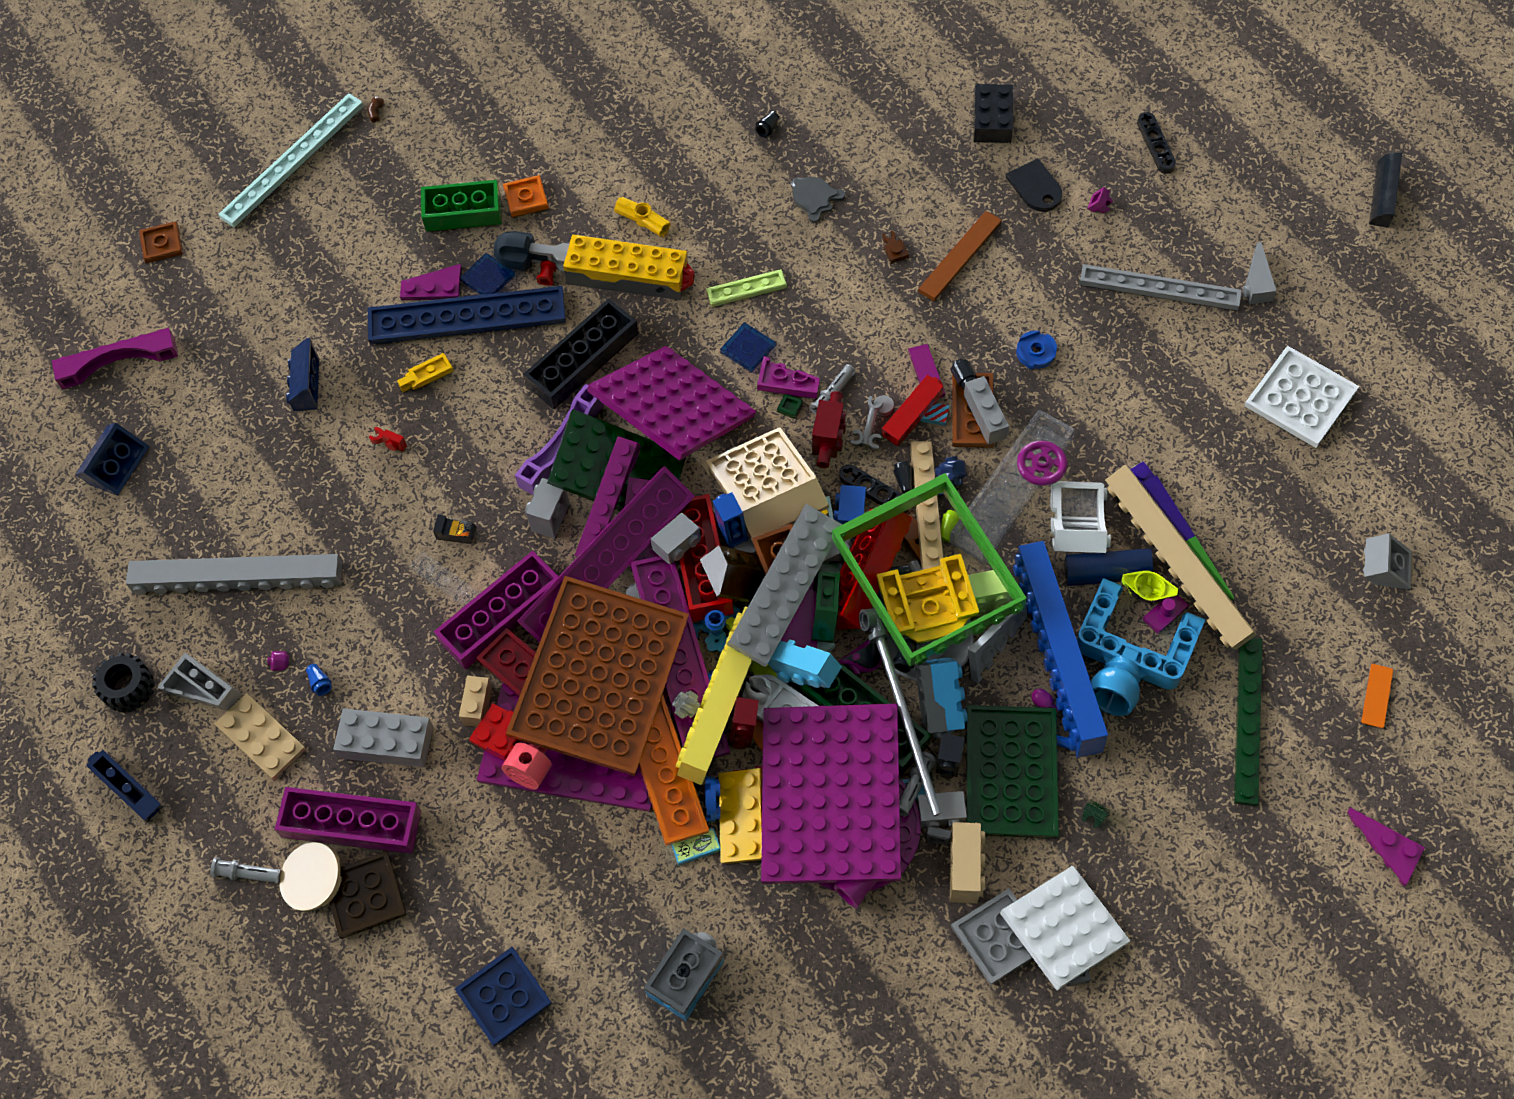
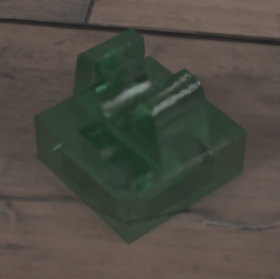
M1090 799L1083 809L1082 821L1085 822L1089 816L1095 818L1093 827L1097 828L1104 822L1111 810Z

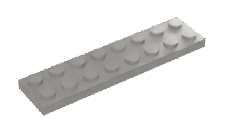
M805 504L728 641L727 645L766 667L834 543L832 540V530L842 524Z

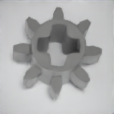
M692 691L680 692L672 704L676 709L674 713L682 719L687 716L693 717L700 707V703L697 702L698 695Z

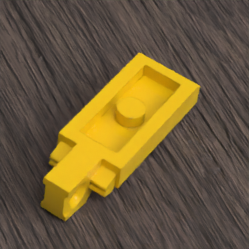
M442 353L408 369L409 372L405 374V377L397 380L401 391L405 392L411 388L413 390L420 388L454 370L446 355Z

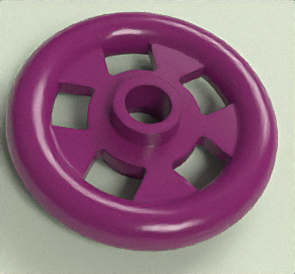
M1034 441L1022 448L1017 457V467L1021 476L1028 482L1039 486L1052 485L1058 482L1065 475L1068 466L1063 450L1056 444L1048 441ZM1041 449L1042 453L1034 455L1032 452L1034 450ZM1050 452H1053L1057 456V458L1052 460L1051 456H1049L1048 454ZM1025 460H1032V467H1026ZM1053 465L1058 468L1056 473L1049 471ZM1035 471L1038 473H1044V476L1037 477L1034 475Z

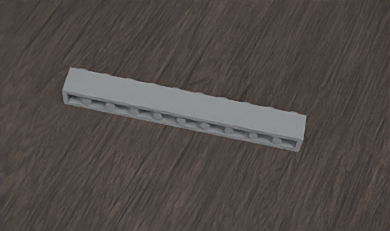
M338 554L129 561L126 585L135 594H145L152 591L159 594H164L167 591L186 593L188 590L207 592L211 589H217L222 592L229 591V589L248 591L250 588L270 590L271 587L291 589L292 587L299 586L305 589L313 588V586L332 588L334 585H341L342 561Z

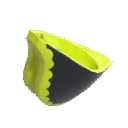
M1139 571L1123 574L1121 582L1128 588L1130 595L1141 602L1153 603L1177 596L1178 588L1155 572Z

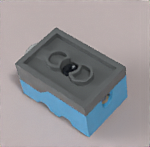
M950 657L926 660L920 665L915 664L922 727L929 733H932L934 738H942V733L951 735L954 730L965 729L964 722H967V712L961 706V700H965L964 688L959 686L958 681L959 678H962L961 665H957V661Z
M683 928L644 986L646 995L681 1019L687 1021L696 1003L703 996L709 983L724 964L723 953L718 950L716 940L705 932L692 934Z

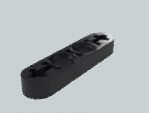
M1142 112L1138 117V128L1158 170L1161 173L1170 174L1175 168V158L1155 116L1151 112ZM1154 133V134H1156L1158 137H1157V138H1150V137L1148 136V134ZM1155 148H1162L1165 152L1158 153L1155 151Z
M847 464L840 468L839 479L845 485L860 486V483L863 481L870 482L872 486L866 489L865 497L879 505L892 500L893 496L896 498L902 495V493L853 465ZM852 472V476L845 477V473ZM885 491L889 494V497L880 499L877 494Z

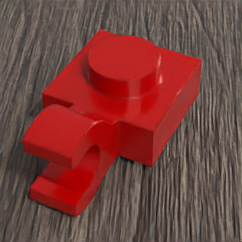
M375 427V433L379 435L377 437L369 436L373 444L384 442L385 446L392 451L399 450L404 452L407 447L403 436L387 429L383 431L380 427Z

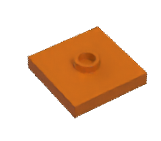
M540 175L503 184L511 217L549 209Z

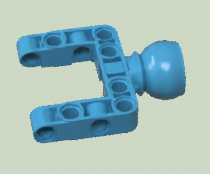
M1103 578L1076 640L1082 655L1105 664L1104 669L1100 670L1090 681L1099 709L1111 715L1125 716L1130 714L1138 704L1140 694L1138 683L1141 679L1168 690L1174 689L1179 685L1205 619L1189 612H1184L1166 656L1144 647L1139 648L1127 643L1125 639L1105 632L1123 587Z

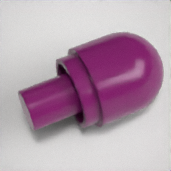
M1038 688L1032 692L1031 699L1037 707L1056 708V712L1058 711L1057 706L1053 703V696L1046 690Z

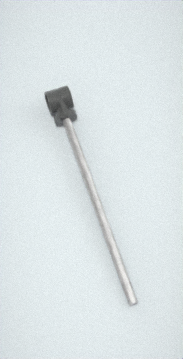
M874 608L863 609L859 613L860 627L863 631H870L871 634L868 636L869 642L871 644L877 643L932 814L934 817L939 816L942 812L886 644V640L891 635L885 629L884 623Z

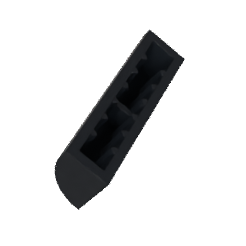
M1402 153L1386 154L1377 162L1369 225L1386 228L1390 226L1395 215Z

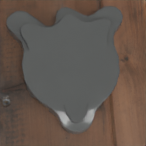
M817 177L794 178L791 181L793 200L800 209L807 212L811 223H817L822 213L832 211L831 201H842L845 198V191L834 189L824 180Z

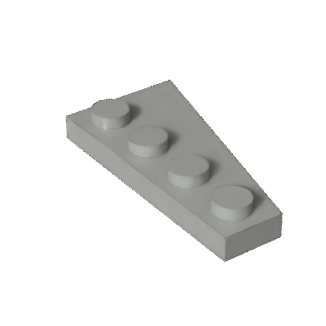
M1026 604L1023 611L1016 615L1010 614L997 625L993 624L988 630L983 632L982 636L975 643L970 645L968 649L971 680L979 684L983 678L980 674L985 668L990 669L994 663L992 660L994 655L1004 650L1008 636L1013 637L1027 618Z

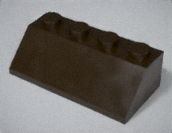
M719 545L700 559L717 597L750 603L765 577L758 555Z

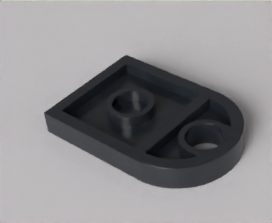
M1039 158L1006 173L1005 178L1031 209L1047 212L1055 209L1060 204L1062 198L1061 186ZM1046 198H1049V199H1051L1053 202L1050 203V204H1047V203H1044L1043 200L1046 199Z

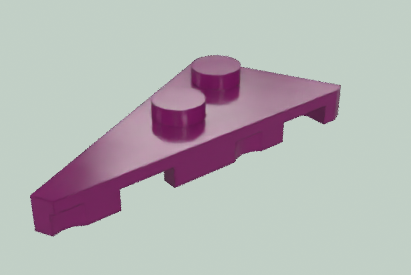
M1350 807L1347 811L1350 820L1356 827H1359L1371 847L1383 858L1386 866L1390 867L1400 879L1401 885L1406 886L1425 847Z

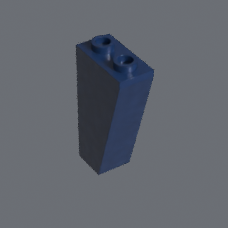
M104 750L97 751L89 757V763L86 766L146 823L163 808L160 802Z

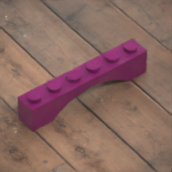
M165 328L130 339L120 340L109 345H102L91 350L81 351L70 356L60 357L59 359L52 360L55 381L61 389L82 384L97 369L117 360L147 358L161 362L178 357L179 355L175 337L169 328Z
M617 437L575 556L578 557L612 521L621 492L635 466L641 449L637 442Z

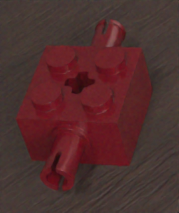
M838 391L830 393V401L819 400L812 432V455H818L816 465L824 469L829 468L830 458H837L838 451H842V438L846 432L847 412L844 411V403H841L843 394Z

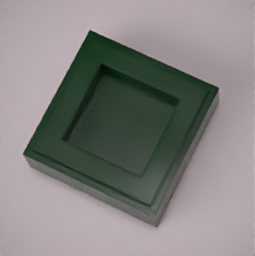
M784 394L777 407V412L795 419L803 405V400Z

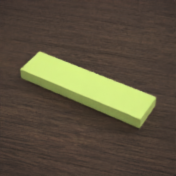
M777 270L706 288L711 307L785 289L787 284L782 270Z

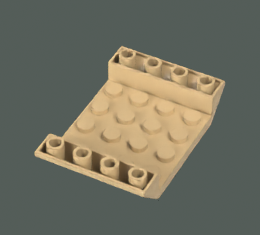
M780 427L701 462L710 478L715 477L725 494L733 492L743 511L746 530L750 539L789 524H795L805 504L820 512L829 508L817 477Z

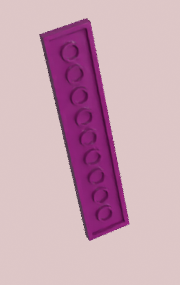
M665 466L662 467L520 616L517 622L540 643L564 576L607 589L651 543V538L669 524L693 499L694 495Z
M660 556L631 562L630 566L640 599L689 614L665 686L680 743L683 747L694 722L695 715L691 718L687 716L682 719L674 713L676 709L672 704L680 692L692 691L698 695L697 702L701 705L710 681L675 561L669 565ZM724 731L713 758L730 754Z

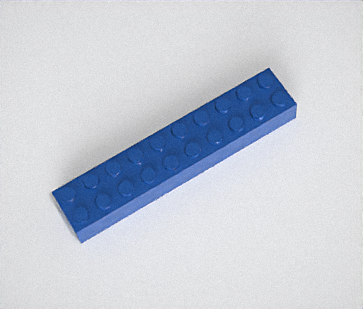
M1044 541L1020 545L1015 555L1016 564L1013 565L1015 577H1019L1021 582L1019 587L1027 598V614H1031L1032 631L1037 633L1038 650L1043 652L1045 657L1043 664L1045 671H1049L1051 676L1049 679L1051 690L1055 691L1057 695V709L1062 711L1064 716L1062 724L1064 730L1068 731L1070 735L1068 739L1070 749L1075 751L1077 758L1102 753L1108 733Z

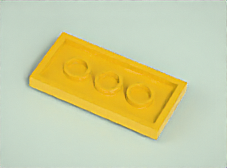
M756 768L718 773L720 783L721 863L730 864L761 860L763 769Z

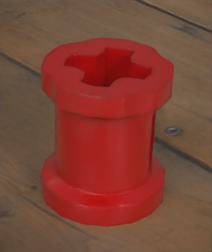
M544 260L540 263L541 271L536 280L540 285L552 286L554 283L553 275L557 271V267L554 262Z

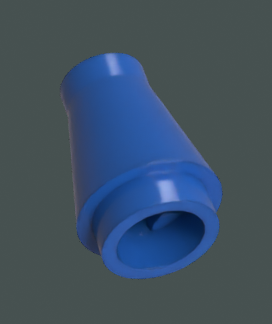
M718 610L710 611L705 616V625L712 635H721L726 624V616Z
M317 664L309 665L306 668L311 691L318 696L330 692L332 681Z

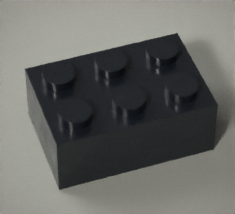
M975 84L973 142L1011 143L1013 133V85Z

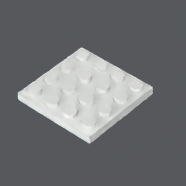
M1287 346L1247 399L1244 406L1317 448L1355 395L1359 386Z
M1074 866L1066 869L1000 912L1056 990H1059L1130 942L1129 938Z

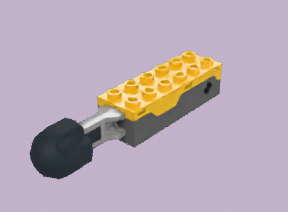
M519 231L504 232L494 242L493 254L503 267L526 271L531 267L532 263L540 264L544 260L552 261L560 272L565 273L566 283L569 285L681 300L683 290L691 287L695 279V272L688 264L687 251L573 234L570 244L561 243L557 246L536 244L531 233Z

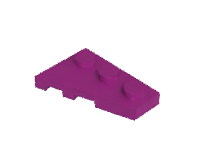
M461 264L402 280L400 289L401 301L439 300L459 297Z
M763 356L757 390L817 398L820 378L800 370L793 371L786 368L785 364L780 362L779 364L770 361V358Z

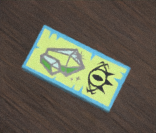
M714 828L709 829V833L671 844L678 865L720 851V845Z

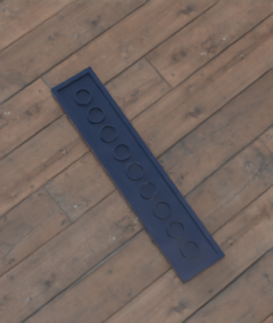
M563 286L368 307V341L371 345L566 323Z

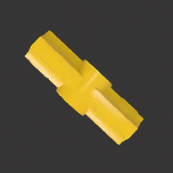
M619 197L616 201L615 213L636 221L638 226L646 227L659 237H664L671 227L670 222L652 211L648 203H636L624 197Z

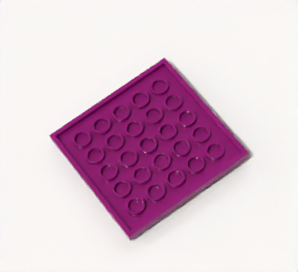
M667 346L589 384L587 388L590 394L679 461L751 420L756 414V411L747 403L740 400L732 392L726 390L717 381L711 379L703 371L693 366L688 360L682 358Z

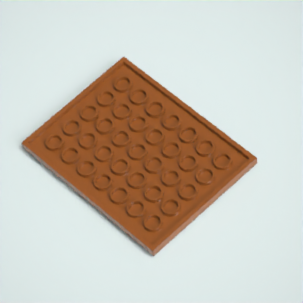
M564 576L508 726L506 736L635 776L689 614Z

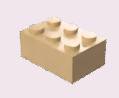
M953 822L950 835V902L978 903L979 897H983L985 876H981V874H983V868L985 867V854L981 852H983V845H985V831H981V823Z

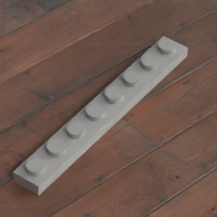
M1085 264L1082 266L1079 285L1237 311L1241 297L1240 289Z

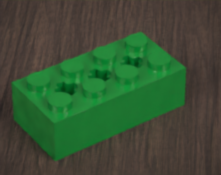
M497 179L421 187V218L425 231L502 224L501 192Z

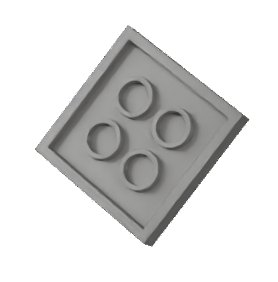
M1009 888L951 924V928L990 986L1033 959L1000 914L1002 909L1017 901Z

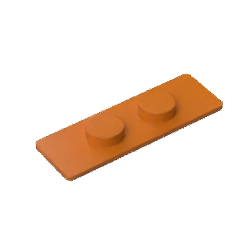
M1371 664L1361 719L1362 724L1378 728L1384 727L1393 675L1392 668Z

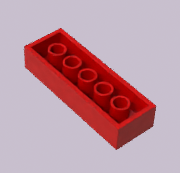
M710 495L693 497L676 517L683 513L700 528L701 539L695 547L689 548L679 560L692 622L705 620V616L713 610L721 611L725 616L734 614L732 599L716 596L700 561L702 557L720 545Z
M905 512L857 535L850 550L876 594L880 590L877 574L888 572L892 568L896 553L901 549L903 538L910 529L912 518ZM845 561L840 571L838 614L835 629H860V611L871 609L873 605Z

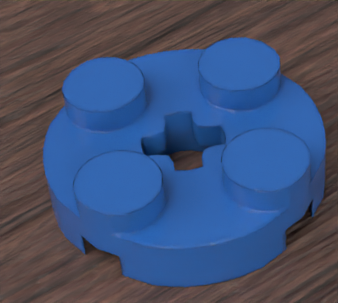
M1029 331L1020 337L1017 343L1016 355L1019 361L1028 369L1045 368L1055 360L1057 344L1054 338L1047 333L1044 335L1040 331ZM1033 347L1041 349L1040 352H1033Z
M705 776L706 822H715L716 819H720L719 801H716V797H720L719 779H715V776Z

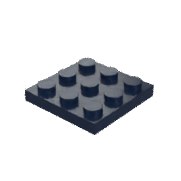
M513 946L455 988V991L494 1047L552 1005L551 1000Z

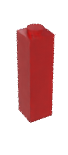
M927 374L883 426L882 436L898 447L942 396L944 389L942 382L938 378H932Z

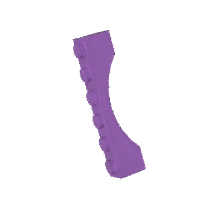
M587 384L583 386L574 398L564 421L554 436L537 454L527 459L515 474L519 488L533 495L534 488L537 484L539 485L541 479L549 478L572 409L595 418L605 406V404L587 391Z

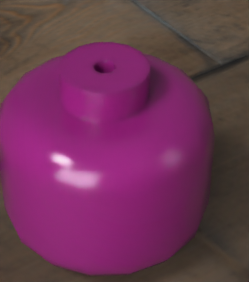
M273 651L271 657L267 658V665H271L270 669L272 671L285 670L289 665V655L285 651Z

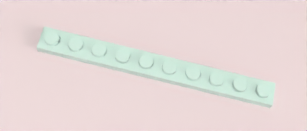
M348 93L219 213L220 219L233 228L238 225L364 107L362 101Z

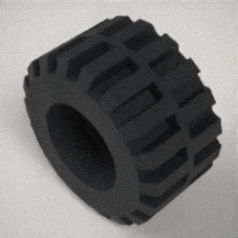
M118 653L116 657L111 655L109 660L106 661L104 659L101 662L102 666H97L95 669L97 674H93L92 679L95 682L92 683V687L95 689V694L111 710H118L124 713L125 709L129 712L134 711L133 707L135 706L139 709L142 707L140 703L142 701L147 702L149 700L147 695H152L153 693L151 687L155 686V682L152 680L154 678L153 674L137 656H133L130 653L126 655ZM132 675L131 682L125 688L114 690L116 682L121 677Z

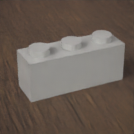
M985 377L966 382L964 397L987 444L1007 439L1009 425Z

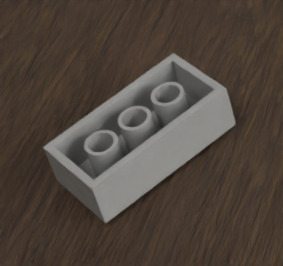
M343 709L333 750L341 759L425 768L434 726L428 717Z

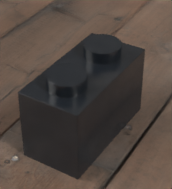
M942 733L936 773L940 774L941 777L946 779L958 777L965 737Z

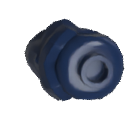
M957 456L946 457L945 462L935 468L936 477L946 473L954 486L963 485V478L967 476L965 461L958 460Z

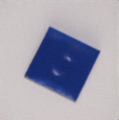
M485 253L460 277V280L480 295L498 293L515 276V273L511 269L503 267L494 257Z
M744 322L720 348V353L752 373L763 361V356L766 357L776 346V342Z

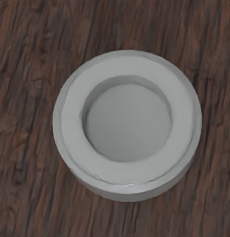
M886 395L878 396L874 400V405H877L880 398H882L883 407L877 411V414L880 416L890 415L894 409L892 398Z

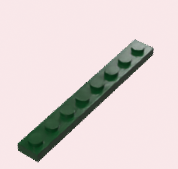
M1252 638L1239 647L1234 804L1257 806L1259 796L1262 639Z

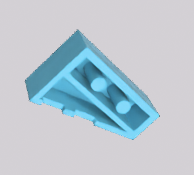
M790 639L788 642L780 640L768 662V665L777 674L779 680L785 683L794 682L799 685H811L816 688H829L842 667L831 653L808 645L805 649L795 646L796 642Z

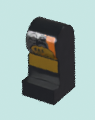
M438 514L433 532L436 540L471 544L477 527L471 522L448 519L446 516Z

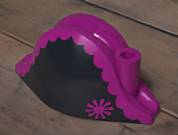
M867 639L855 650L838 660V662L842 665H847L852 673L857 675L876 670L882 662V657L877 645L871 644L869 639Z

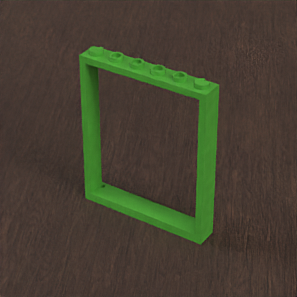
M946 473L832 530L833 542L909 666L914 664L920 665L933 654L939 655L945 652L948 646L954 643L955 645L961 644L973 633L975 635L980 634L987 626L991 624L997 625L1010 614L1016 615L1024 610L1027 600L1025 594ZM943 492L1013 601L912 653L845 544V541Z

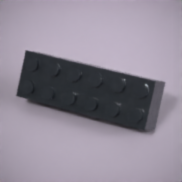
M608 298L523 373L526 387L551 408L556 409L639 334L637 320Z

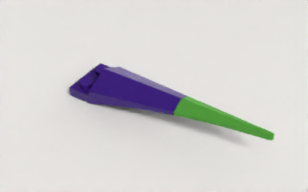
M1144 461L1131 468V471L1229 599L1234 600L1231 591L1158 476L1152 473Z

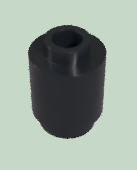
M958 359L952 364L950 370L957 384L963 390L965 389L966 382L977 379V375L968 360Z

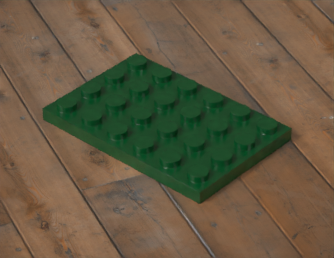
M572 409L547 484L594 501L618 436L637 442L641 446L635 466L629 475L632 478L651 480L665 466L680 480L686 457L679 461L650 439ZM628 479L615 509L620 512L625 505Z
M967 705L966 823H981V831H985V836L1058 839L1056 708Z

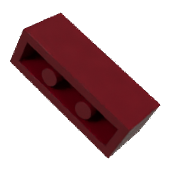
M736 697L728 745H733L736 749L750 748L756 726L759 700Z

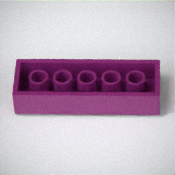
M531 551L434 631L438 642L466 670L477 661L476 657L506 628L512 632L520 625L517 622L520 616L559 576L534 551Z
M285 787L274 830L281 838L412 854L422 811L416 802Z

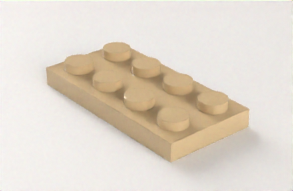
M247 693L214 723L273 781L306 750L296 738Z

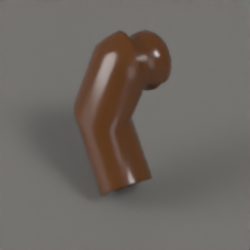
M378 96L371 99L367 108L372 123L380 120L377 109L378 107L382 108L384 105V99Z

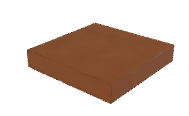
M177 221L139 230L145 263L183 254Z

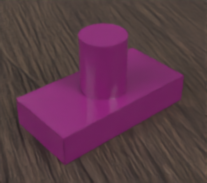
M1177 594V596L1163 599L1142 620L1159 634L1181 615L1189 605Z

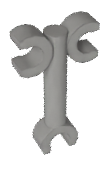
M872 396L868 398V407L870 409L864 434L860 430H853V435L859 436L860 439L857 441L851 440V445L869 446L872 450H879V445H874L872 442L874 440L881 441L882 436L880 434L872 435L877 411L883 407V399L880 398L879 403L874 405L872 404Z

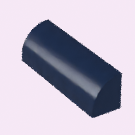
M1151 548L1108 551L1106 553L1067 554L1064 559L1067 586L1101 584L1103 578L1117 583L1122 581L1123 574L1139 571L1153 572Z

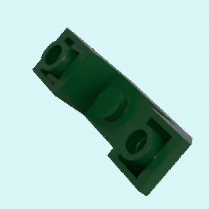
M822 563L815 576L817 588L811 641L833 643L840 582L838 565Z

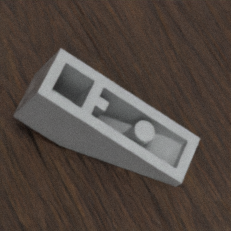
M1257 242L1246 283L1243 286V296L1248 299L1249 304L1271 302L1276 293L1261 242Z

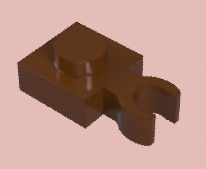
M891 230V238H887L884 233L882 234V240L886 243L883 249L891 264L909 258V253L902 239L895 240L894 231Z

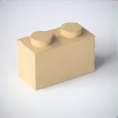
M467 676L459 718L463 725L477 727L488 711L493 688L489 678Z

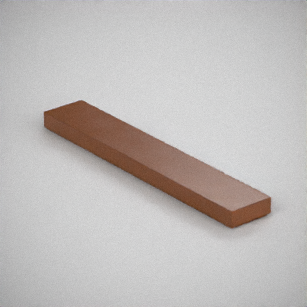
M985 211L918 288V292L935 301L999 227L1002 220Z

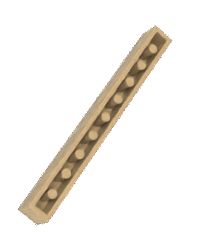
M1124 465L1105 479L1109 485L1106 487L1113 497L1117 496L1120 499L1119 506L1126 514L1130 512L1133 516L1131 522L1138 530L1142 528L1145 532L1143 538L1150 546L1154 544L1158 550L1156 552L1158 558L1163 563L1167 561L1171 567L1168 571L1175 579L1179 578L1182 581L1183 585L1181 588L1188 597L1192 595L1195 598L1196 602L1193 603L1201 614L1205 612L1209 617L1206 621L1214 631L1218 629L1222 634L1220 640L1227 648L1231 646L1234 650H1237L1257 635L1131 469Z

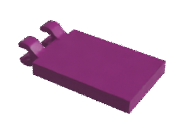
M814 580L781 638V641L788 642L789 639L796 642L795 646L804 649L807 645L817 648L818 641H811L812 621L815 615L816 591H813Z

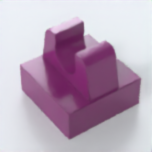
M1103 187L1095 192L1087 209L1091 212H1108L1110 208L1106 205L1113 203L1112 198L1109 196L1110 190Z

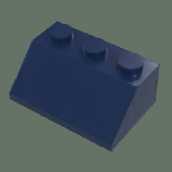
M306 338L292 349L291 358L288 359L290 375L287 376L289 392L286 393V401L288 405H291L293 411L317 410L320 358L310 338Z
M117 423L107 425L75 475L91 486L118 496L146 453L149 445Z

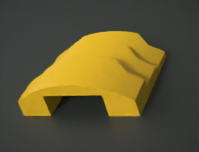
M961 554L941 558L940 566L899 575L898 569L877 574V582L886 611L901 635H906L917 643L940 639L965 626L969 618L979 614Z

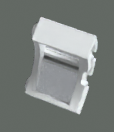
M1058 481L1051 485L1050 508L1052 512H1055V518H1051V534L1055 536V538H1052L1054 551L1106 553V548L1110 547L1111 536L1107 535L1104 520V501L1107 500V488H1104V484Z

